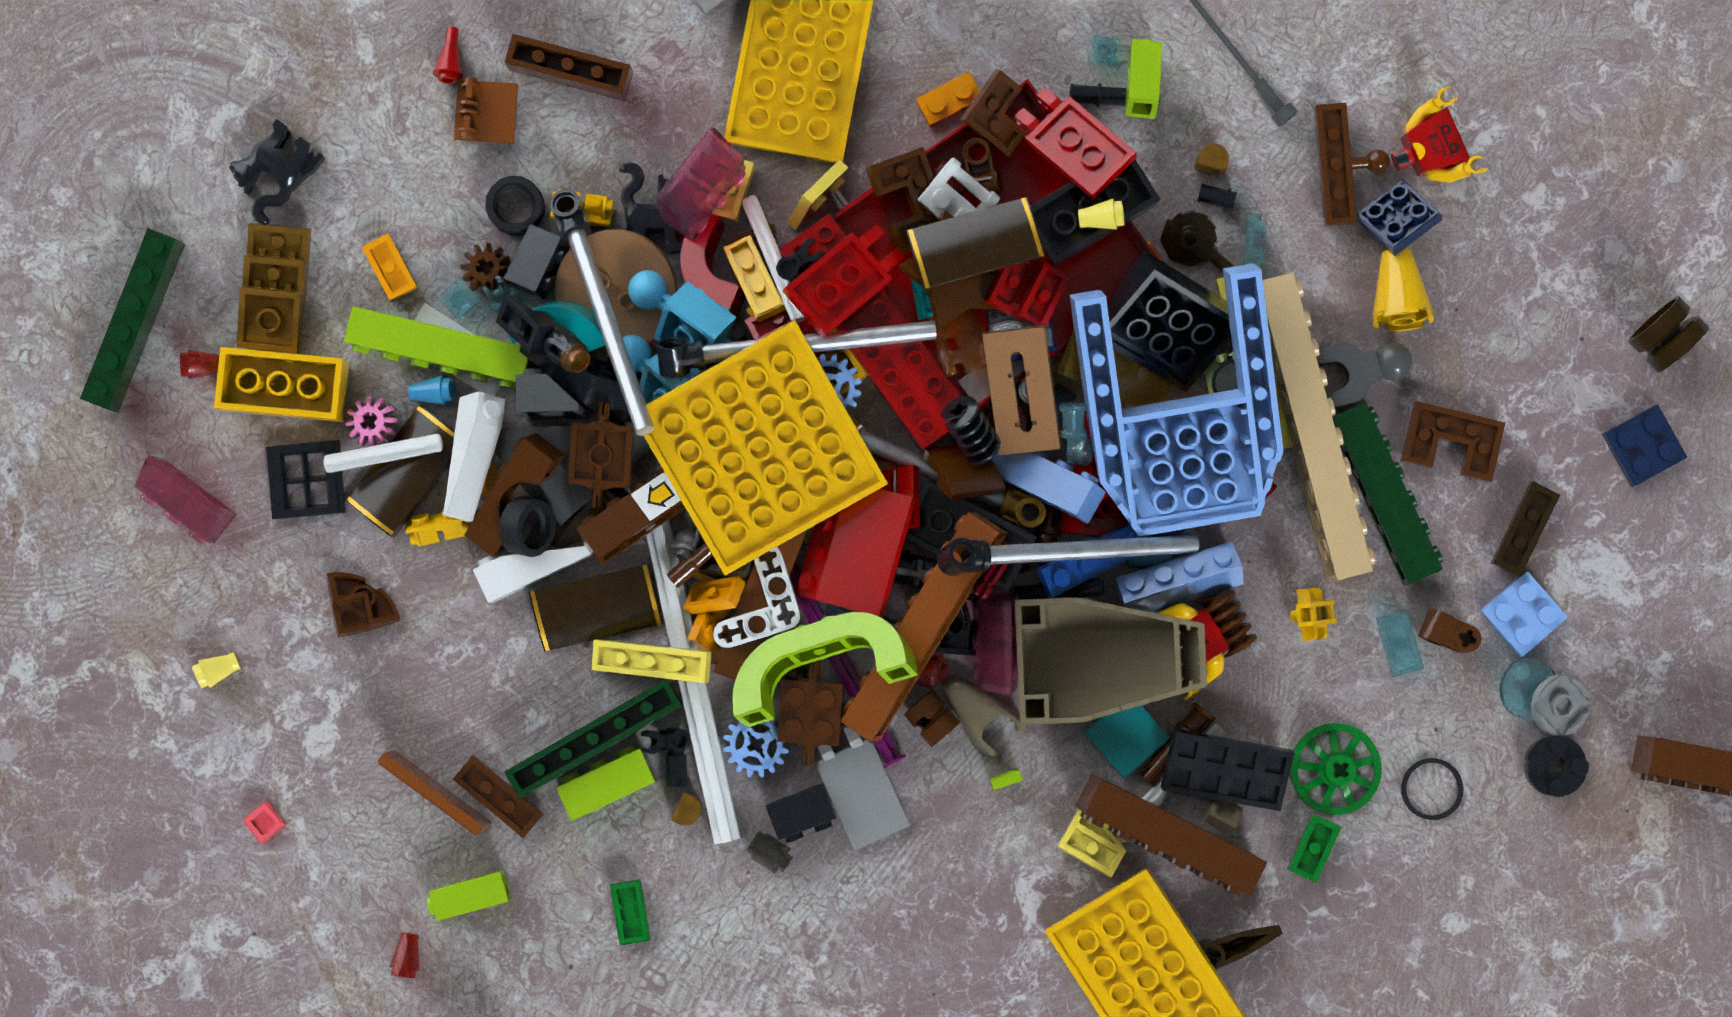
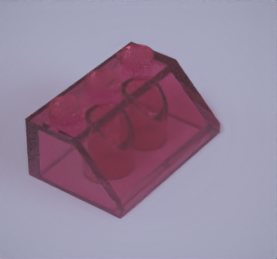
M710 127L656 195L661 220L690 240L696 232L701 233L706 228L709 222L708 217L715 209L719 210L724 205L727 193L733 186L737 187L746 174L743 157L714 127Z
M151 455L146 458L135 484V487L142 492L140 497L153 507L158 504L165 509L166 512L163 515L174 524L179 525L182 522L190 529L188 534L199 543L203 544L204 541L215 543L237 514L167 460Z
M989 594L988 598L982 599L978 597V602H974L973 618L978 620V632H974L973 648L978 651V662L974 663L973 677L974 681H979L980 690L1011 695L1018 688L1015 600H1019V594Z

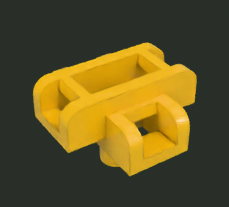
M1318 587L1296 590L1298 604H1295L1296 610H1291L1290 619L1292 622H1298V628L1301 627L1302 641L1326 638L1328 635L1327 624L1337 623L1333 609L1335 600L1324 601L1323 591Z

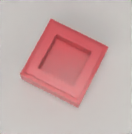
M269 800L265 801L242 820L261 844H264L287 825Z

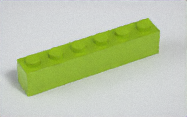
M352 306L344 342L352 346L351 351L369 355L370 350L381 352L380 358L395 362L399 361V357L411 359L410 365L428 369L429 364L441 366L440 372L458 376V371L470 373L469 379L487 383L488 378L500 380L499 386L516 390L515 375L524 374V369H530L528 367L530 359L519 351L520 345Z

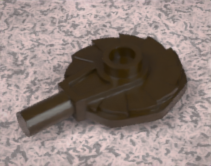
M1191 210L1184 213L1182 211L1179 212L1172 220L1167 218L1160 241L1170 260L1191 267L1202 262L1209 263L1210 261L1222 272L1223 268L1234 267L1233 264L1218 253V248L1215 246V243H1217L1216 226L1208 219L1207 215Z

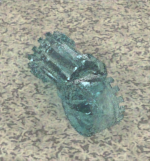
M1072 402L1061 403L1059 410L1062 412V429L1059 430V435L1062 438H1067L1066 456H1069V458L1067 457L1066 459L1070 460L1068 461L1070 464L1087 466L1093 456L1092 440L1087 438V430L1084 429V412L1087 411V405L1081 402H1074V405H1072Z

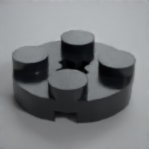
M1556 735L1542 737L1536 740L1525 754V777L1528 783L1541 794L1554 797L1569 795L1582 785L1589 770V764L1582 748L1575 741L1566 737ZM1551 759L1555 761L1560 759L1562 761V771L1560 773L1556 771L1550 773L1551 764L1549 761Z

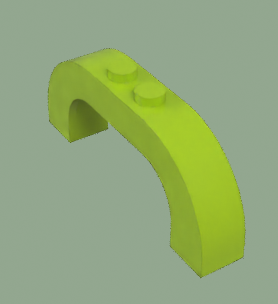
M850 612L837 616H827L821 621L809 625H798L793 630L783 632L766 640L745 660L738 672L733 688L734 717L747 728L774 720V690L779 680L793 668L853 649L870 648L874 651L877 672L888 684L918 675L915 656L909 644L886 620L874 614Z

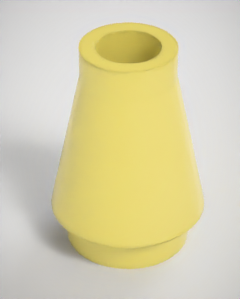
M1113 198L1084 209H1078L1080 228L1090 227L1117 230V226L1125 225L1122 200L1114 201Z
M232 652L227 655L198 660V664L193 665L192 669L202 689L207 686L209 688L213 687L233 672L241 669L235 653Z

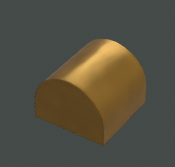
M1208 144L1202 148L1196 157L1194 168L1195 170L1222 176L1228 168L1229 154L1219 144Z
M690 792L682 793L671 818L672 821L684 826L691 825L697 821L702 813L700 799Z

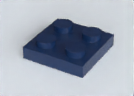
M1658 404L1602 433L1604 440L1631 487L1688 458Z

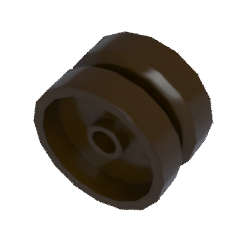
M1680 296L1675 297L1661 307L1628 339V342L1638 353L1646 352L1654 347L1648 355L1647 362L1657 373L1662 372L1682 358L1709 330V326L1700 316L1690 317L1681 323L1689 314L1690 306Z

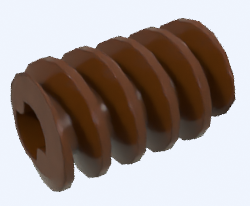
M1223 590L1198 602V604H1208L1205 610L1209 614H1213L1214 617L1212 619L1219 626L1221 634L1230 648L1224 655V658L1247 649L1257 639L1256 634H1246L1252 627L1251 623H1241L1246 617V613L1235 612L1241 605L1240 601H1230L1236 594L1235 590Z

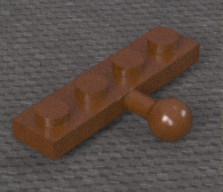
M1347 104L1316 105L1314 111L1324 227L1354 225L1357 223L1352 170L1367 168L1375 174L1383 173L1389 167L1390 158L1385 151L1380 149L1371 151L1367 156L1351 157Z

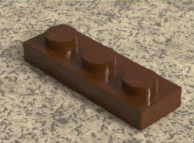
M475 755L471 756L453 778L456 783L522 838H525L544 815L525 797L519 799L514 788Z

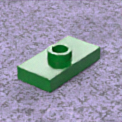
M641 879L610 884L619 945L650 941V930Z

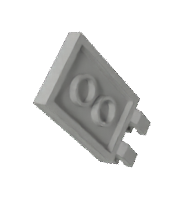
M845 726L843 730L851 746L837 753H834L831 745L818 746L823 759L818 761L817 769L855 851L909 827L910 824L874 743L868 740L862 741L858 733Z

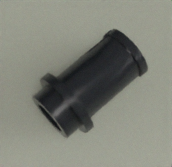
M1202 183L1197 202L1222 207L1223 211L1226 212V209L1233 210L1237 192L1231 191L1232 188L1230 187L1226 190Z

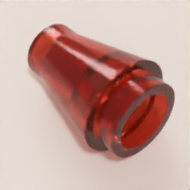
M189 349L188 352L180 353L181 377H189V380L218 373L219 355Z
M411 933L400 934L399 942L389 965L392 968L391 976L416 978V971H420L419 935Z

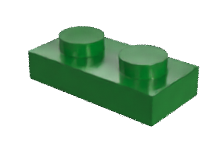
M1311 813L1287 870L1317 883L1341 826Z

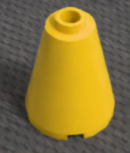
M1405 248L1395 256L1388 250L1382 252L1372 315L1373 327L1381 330L1380 325L1388 326V331L1399 332L1422 328L1423 321L1429 319V323H1432L1434 321V311L1412 250Z

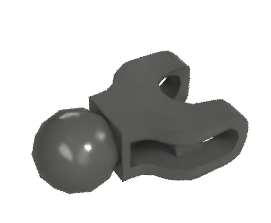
M1344 342L1320 349V355L1316 356L1318 365L1337 364L1347 374V383L1344 388L1327 396V398H1332L1335 408L1358 403L1368 393L1371 384L1383 379L1390 381L1399 380L1410 372L1412 366V356L1409 350L1403 344L1397 342H1389L1380 346L1377 351L1371 350L1366 352Z

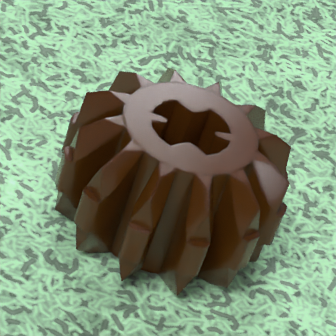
M486 243L484 252H482V249L476 244L473 246L476 255L472 256L468 252L464 254L470 263H463L460 265V268L470 272L464 274L462 279L464 282L472 281L470 284L472 291H476L481 286V293L487 295L489 286H491L495 293H499L500 288L497 283L501 282L506 286L509 284L504 279L503 274L507 273L509 267L505 265L511 262V258L509 256L501 257L504 250L500 246L493 251L492 244ZM484 263L494 266V268H490L492 272L489 275L480 272V269L484 270L482 267Z

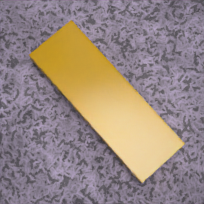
M751 235L723 247L758 323L785 311L786 308Z

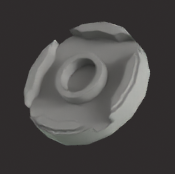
M1561 674L1547 677L1538 685L1533 693L1531 702L1532 717L1537 726L1546 733L1557 736L1573 734L1583 726L1588 718L1590 710L1587 708L1588 701H1590L1589 693L1584 684L1574 677Z

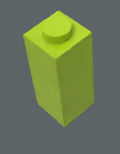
M1132 39L1128 57L1125 116L1155 119L1160 98L1163 42L1151 41L1149 39Z
M505 869L432 889L429 891L430 897L426 898L430 915H435L436 921H441L508 902L512 899Z

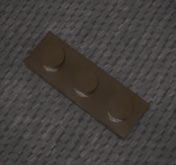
M1534 481L1530 482L1490 564L1516 577H1521L1560 494Z

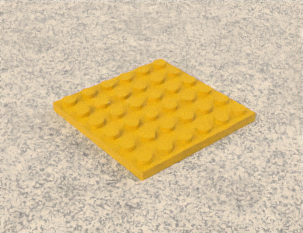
M796 320L646 404L654 430L644 435L724 575L733 572L888 484Z

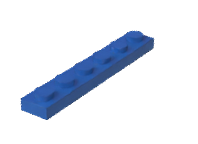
M1128 522L1095 540L1175 536L1187 529L1139 537ZM1132 557L1051 561L1036 570L1047 597L1054 598Z

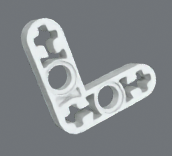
M779 546L773 548L770 552H776L777 557L772 559L774 568L780 565L782 572H773L765 577L763 570H770L767 561H761L760 556L754 559L768 606L719 622L713 632L714 640L719 646L724 648L738 646L792 629L800 621V608ZM774 577L782 578L786 583V590L779 595L773 594L769 589V581ZM790 595L792 601L785 602L788 611L794 610L795 616L791 618L790 624H787L785 620H779L778 615L782 613L781 604L779 603L777 606H774L772 600H781ZM761 616L765 620L766 628L763 632L754 633L750 630L748 623L751 617ZM743 620V630L748 636L747 638H742V632L733 635L732 642H728L726 638L720 637L719 633L724 630V625H728L729 629H735L740 627L737 621Z

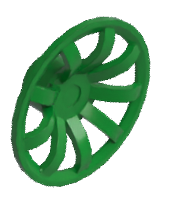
M1330 723L1315 727L1299 740L1293 750L1295 754L1290 776L1294 789L1308 806L1319 812L1329 815H1342L1356 811L1370 801L1380 784L1382 768L1379 752L1366 734L1350 725ZM1337 730L1354 735L1344 752H1341L1338 746ZM1327 731L1331 752L1328 754L1312 739ZM1362 741L1372 756L1353 760L1351 756L1359 742ZM1305 745L1322 759L1320 763L1298 761ZM1374 764L1372 782L1358 776L1356 769ZM1298 769L1319 771L1320 776L1301 786ZM1352 781L1368 789L1365 795L1357 802L1354 801L1349 789V784ZM1326 783L1328 786L1324 793L1322 804H1319L1307 795L1312 789ZM1336 788H1341L1348 806L1330 807V802Z

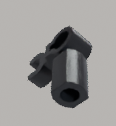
M809 238L803 242L801 251H794L789 256L781 258L776 265V271L782 279L792 282L808 268L807 264L810 261L817 262L825 255V252L820 251L814 256L811 255L809 248L816 240Z
M667 728L659 732L652 730L642 731L641 736L651 738V745L647 748H641V752L656 754L660 750L667 751V755H665L666 786H687V755L684 754V751L690 744L688 732L677 728Z

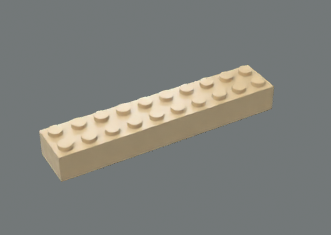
M1294 272L1263 280L1274 377L1293 443L1291 450L1326 581H1338L1373 572L1372 565L1376 564L1375 555L1372 547H1367L1364 535L1368 534L1367 526L1363 516L1359 517L1356 507V505L1360 504L1358 492L1355 487H1351L1348 475L1352 474L1348 458H1343L1340 448L1344 444L1340 428H1335L1332 416L1336 414L1332 398H1327L1324 386L1328 385L1327 376L1324 368H1319L1316 356H1319L1320 352L1316 339H1311L1308 328L1312 326L1310 313L1307 308L1303 309L1300 297L1304 296L1300 279L1295 280Z

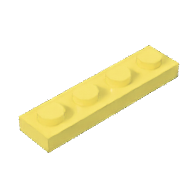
M595 639L593 642L592 670L699 683L709 682L711 651Z

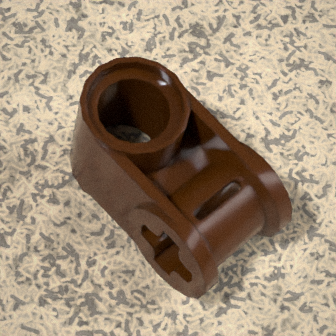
M969 139L963 147L966 172L989 192L1003 193V181L998 167L995 148L984 139ZM978 146H984L986 149L985 156L981 160L975 161L973 157L974 150ZM969 191L972 200L978 199L974 194H972Z
M1429 608L1418 634V637L1423 640L1444 646L1458 653L1475 651L1480 646L1482 640L1481 633L1477 628L1434 608ZM1468 633L1467 638L1471 640V644L1462 646L1463 640L1459 638V635Z

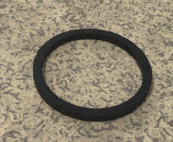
M1427 758L1414 763L1406 771L1401 784L1402 798L1408 809L1418 817L1428 820H1439L1451 815L1458 808L1463 797L1464 789L1460 774L1451 764L1441 759ZM1426 763L1444 765L1454 774L1457 780L1458 795L1455 803L1449 810L1439 815H1426L1417 811L1407 796V782L1411 773Z

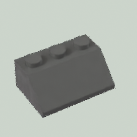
M524 369V374L515 375L516 412L525 419H588V412L546 372H542V369Z

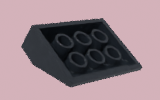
M1146 251L1126 272L1108 307L1113 349L1185 392L1232 340L1227 301Z

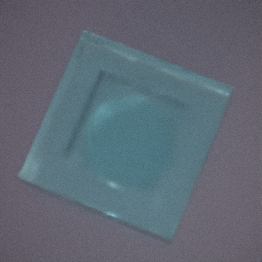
M460 277L437 297L459 321L481 301Z

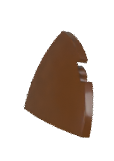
M327 573L328 590L337 638L371 631L400 621L395 604L382 588H379L377 591L365 583L364 577L352 573Z

